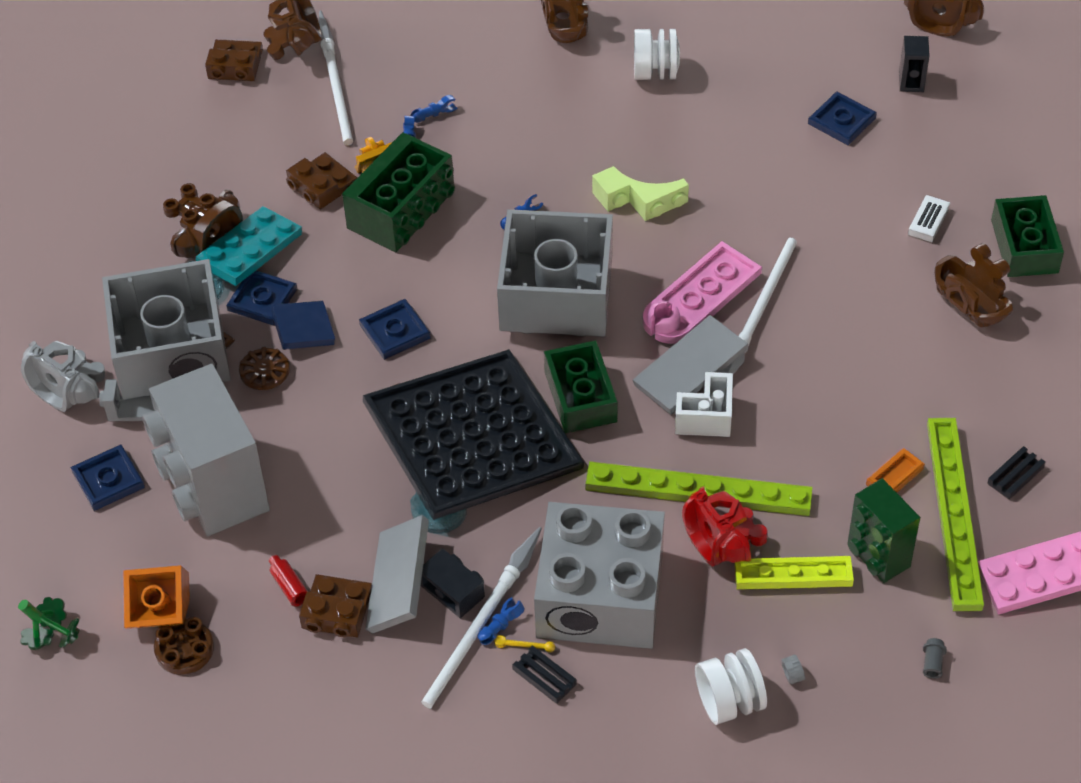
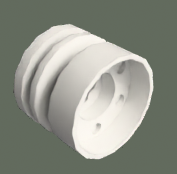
M635 29V80H651L653 69H658L660 80H664V69H669V79H676L680 65V44L677 39L676 29H669V40H664V29L659 30L658 40H653L650 29Z
M748 649L738 650L736 656L733 653L726 654L724 666L717 658H712L695 665L698 691L703 706L715 725L735 719L737 717V706L744 715L751 714L753 709L758 712L767 707L764 680L753 655Z

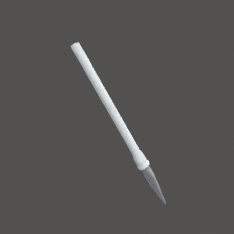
M320 10L319 25L323 37L320 46L326 58L343 143L349 146L353 143L335 59L333 36Z
M788 238L742 332L739 334V337L747 342L748 346L752 338L751 336L797 245V241L794 238ZM747 351L725 368L722 373L734 374L744 363Z
M541 527L512 553L509 565L504 568L497 586L421 701L425 707L430 709L433 707L506 591L519 578L520 572L528 567L542 530Z

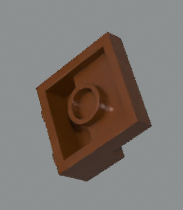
M215 39L214 47L209 49L205 63L208 79L255 81L263 51L262 42Z
M326 152L311 162L304 158L286 170L288 186L293 191L299 192L309 204H314L320 210L340 197L357 179L353 173Z
M316 574L311 591L306 593L300 611L301 628L313 633L326 632L339 637L350 636L358 638L370 600L372 583Z

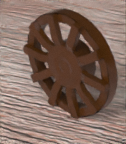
M266 347L254 351L250 350L240 361L239 374L242 382L255 390H269L281 385L287 379L290 371L288 358L279 349ZM276 356L280 358L278 360L273 361V359ZM284 363L285 368L278 367L276 365ZM245 366L253 367V368L244 370ZM276 371L283 372L279 378L275 375ZM254 373V375L250 379H247L245 376L247 374ZM257 378L262 380V384L255 383L254 381ZM274 379V381L266 383V380Z

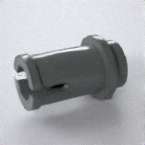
M930 638L923 645V651L925 652L923 674L927 678L937 679L942 676L943 655L947 653V647L941 639Z

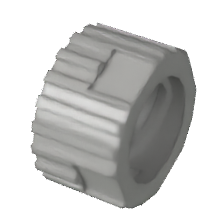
M796 654L781 659L784 674L790 684L805 680L803 668Z

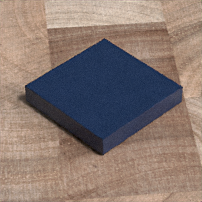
M836 91L808 118V124L849 145L876 119L877 112Z
M255 271L241 282L226 305L227 311L274 326L275 323L271 313L272 305L289 303L297 291V283Z
M406 299L359 319L360 327L384 360L431 339L429 330Z
M323 301L272 305L271 313L283 350L335 344V336Z
M121 444L70 467L93 511L145 488L143 480Z

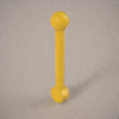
M502 635L494 639L497 648H504L506 645L530 648L533 645L537 649H545L548 653L554 652L556 648L555 644L551 641L544 644L506 640Z

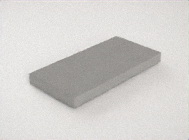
M709 315L633 379L634 386L671 415L676 411L677 392L697 393L705 385V372L721 373L748 350V343Z
M423 515L382 531L379 534L366 622V630L372 634L413 619L417 615L429 519Z

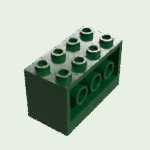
M402 132L342 193L347 229L396 253L403 245L409 242L411 236L418 229L424 226L425 221L439 210L440 205L453 195L455 185L452 155Z

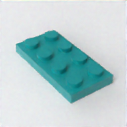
M262 206L198 254L196 261L209 259L214 275L237 286L301 236L302 226Z

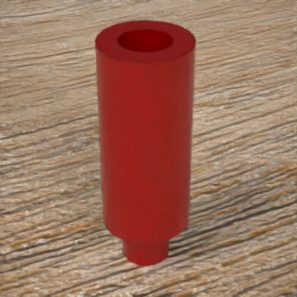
M273 555L269 559L271 575L292 606L302 605L308 592L289 562L286 559H280L278 555Z

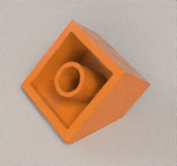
M178 565L123 570L125 629L184 624L190 602L189 572L185 568Z

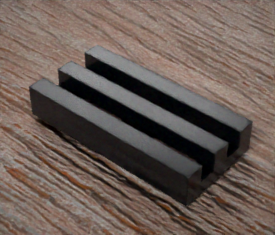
M1024 446L988 478L987 484L1009 500L1045 467L1046 461L1043 459L1037 460V455L1033 452L1031 454L1027 453L1028 449ZM1022 459H1024L1015 469H1013L1003 480H1001L998 483V481L1003 476H1005L1015 465H1017ZM1031 464L1033 467L1007 490L1005 487Z
M533 645L528 649L527 654L524 653L520 656L519 662L515 661L512 664V668L517 674L556 704L577 685L576 678ZM528 665L529 667H531L534 671L540 674V676L544 680L550 682L560 691L556 692L549 685L543 682L540 678L534 675L531 671L525 668V666Z

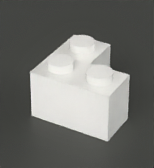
M705 372L704 394L677 392L675 434L730 437L733 373Z

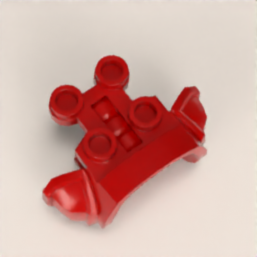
M700 487L698 491L690 495L683 506L682 518L686 532L697 551L712 567L727 561L733 563L740 561L749 562L751 561V551L748 540L755 546H762L767 542V528L760 524L754 525L753 511L750 508L742 507L741 502L726 491L708 496L705 487ZM720 506L730 508L728 513L720 516L714 508Z

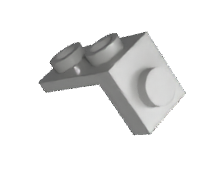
M117 379L106 380L104 391H100V406L105 408L108 421H143V415L154 411L151 396L123 400Z

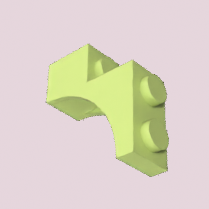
M614 166L592 175V193L608 212L630 202L640 216L647 221L688 202L689 184L684 178L669 183H645L627 177Z

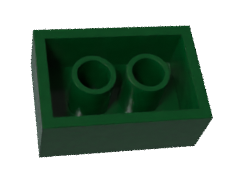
M1047 195L995 199L991 222L1001 257L1010 266V272L1007 273V277L1058 274L1064 250Z
M596 340L544 351V372L564 433L618 422V401Z
M881 478L855 494L847 542L852 554L862 559L872 575L877 576L885 583L911 567L921 517Z

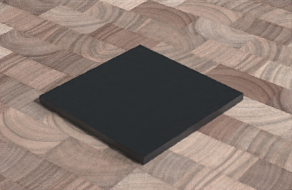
M510 349L363 395L364 405L433 520L570 474L584 467V461Z

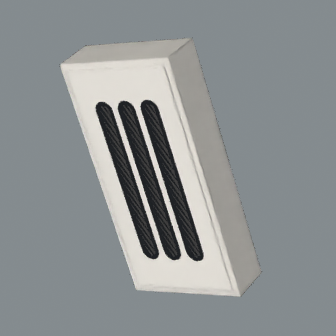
M926 195L909 227L908 235L932 243L949 210L950 202Z

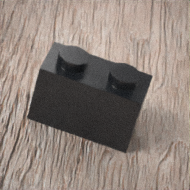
M904 35L899 66L900 91L924 92L930 57L929 36Z
M442 548L423 564L420 586L460 619L485 597L482 576L478 572L470 571L465 567L461 559L455 554L450 555Z

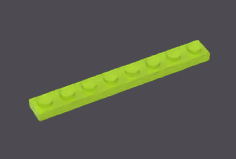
M928 418L927 430L953 611H982L984 601L956 418Z
M590 461L585 483L586 491L686 502L692 493L704 486L708 496L726 491L735 499H738L742 507H747L751 510L810 516L813 487Z

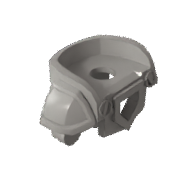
M32 341L23 353L21 373L25 382L38 397L55 409L66 412L73 405L87 403L92 399L99 398L100 394L95 382H100L105 378L104 365L100 362H87L86 355L82 350H77L73 345H67L59 341H54L42 349L35 341ZM59 355H68V360L63 364H59L52 358Z

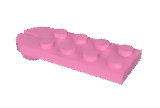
M721 241L646 306L643 312V327L650 336L655 333V339L659 342L667 344L677 343L709 315L713 317L761 274L762 266Z
M1081 531L978 561L980 574L997 614L1081 591Z

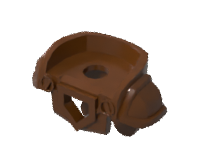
M276 0L269 5L268 19L273 26L268 27L263 35L270 44L267 47V52L272 59H281L285 54L283 48L291 46L296 54L300 56L310 45L323 40L319 21L310 0ZM284 8H286L289 11V13L279 15L281 10Z
M541 0L546 25L554 40L560 43H570L580 40L587 35L588 6L587 3L583 4L584 0ZM565 12L570 16L566 19H559L556 15Z
M904 0V5L909 10L913 25L925 32L939 36H954L962 26L965 27L976 23L983 18L984 4L981 0Z
M186 183L180 188L181 200L177 201L174 198H170L164 201L163 210L166 217H182L180 225L183 228L172 236L170 242L173 254L178 257L196 259L198 254L243 221L239 201L231 190H223L219 198L210 193L203 194L199 198L195 185Z
M985 243L976 245L971 249V256L975 262L965 263L957 256L951 255L940 259L936 263L934 270L938 293L943 295L965 315L967 314L969 319L978 327L995 325L1012 313V302L1003 296L1006 284L1002 279L1010 272V266L1004 259L992 262L989 259L991 250Z

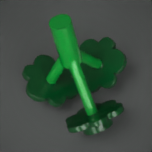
M45 597L43 604H39L37 607L33 606L28 600H22L18 605V609L32 620L33 629L26 628L22 630L20 642L22 645H28L32 650H37L50 645L52 642L51 638L54 636L53 630H57L63 633L58 647H65L68 643L72 644L78 638L80 629L76 626L80 619L76 617L70 622L68 628L61 626L62 620L67 618V613L64 611L65 603L61 598L52 599L51 597Z

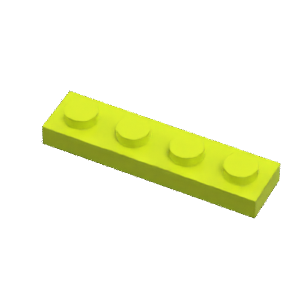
M851 556L752 558L749 562L740 561L734 563L736 590L853 587L854 582Z

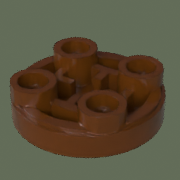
M197 617L185 619L184 624L161 626L156 631L154 653L158 664L170 673L184 675L196 672L203 668L213 655L214 642L211 632Z

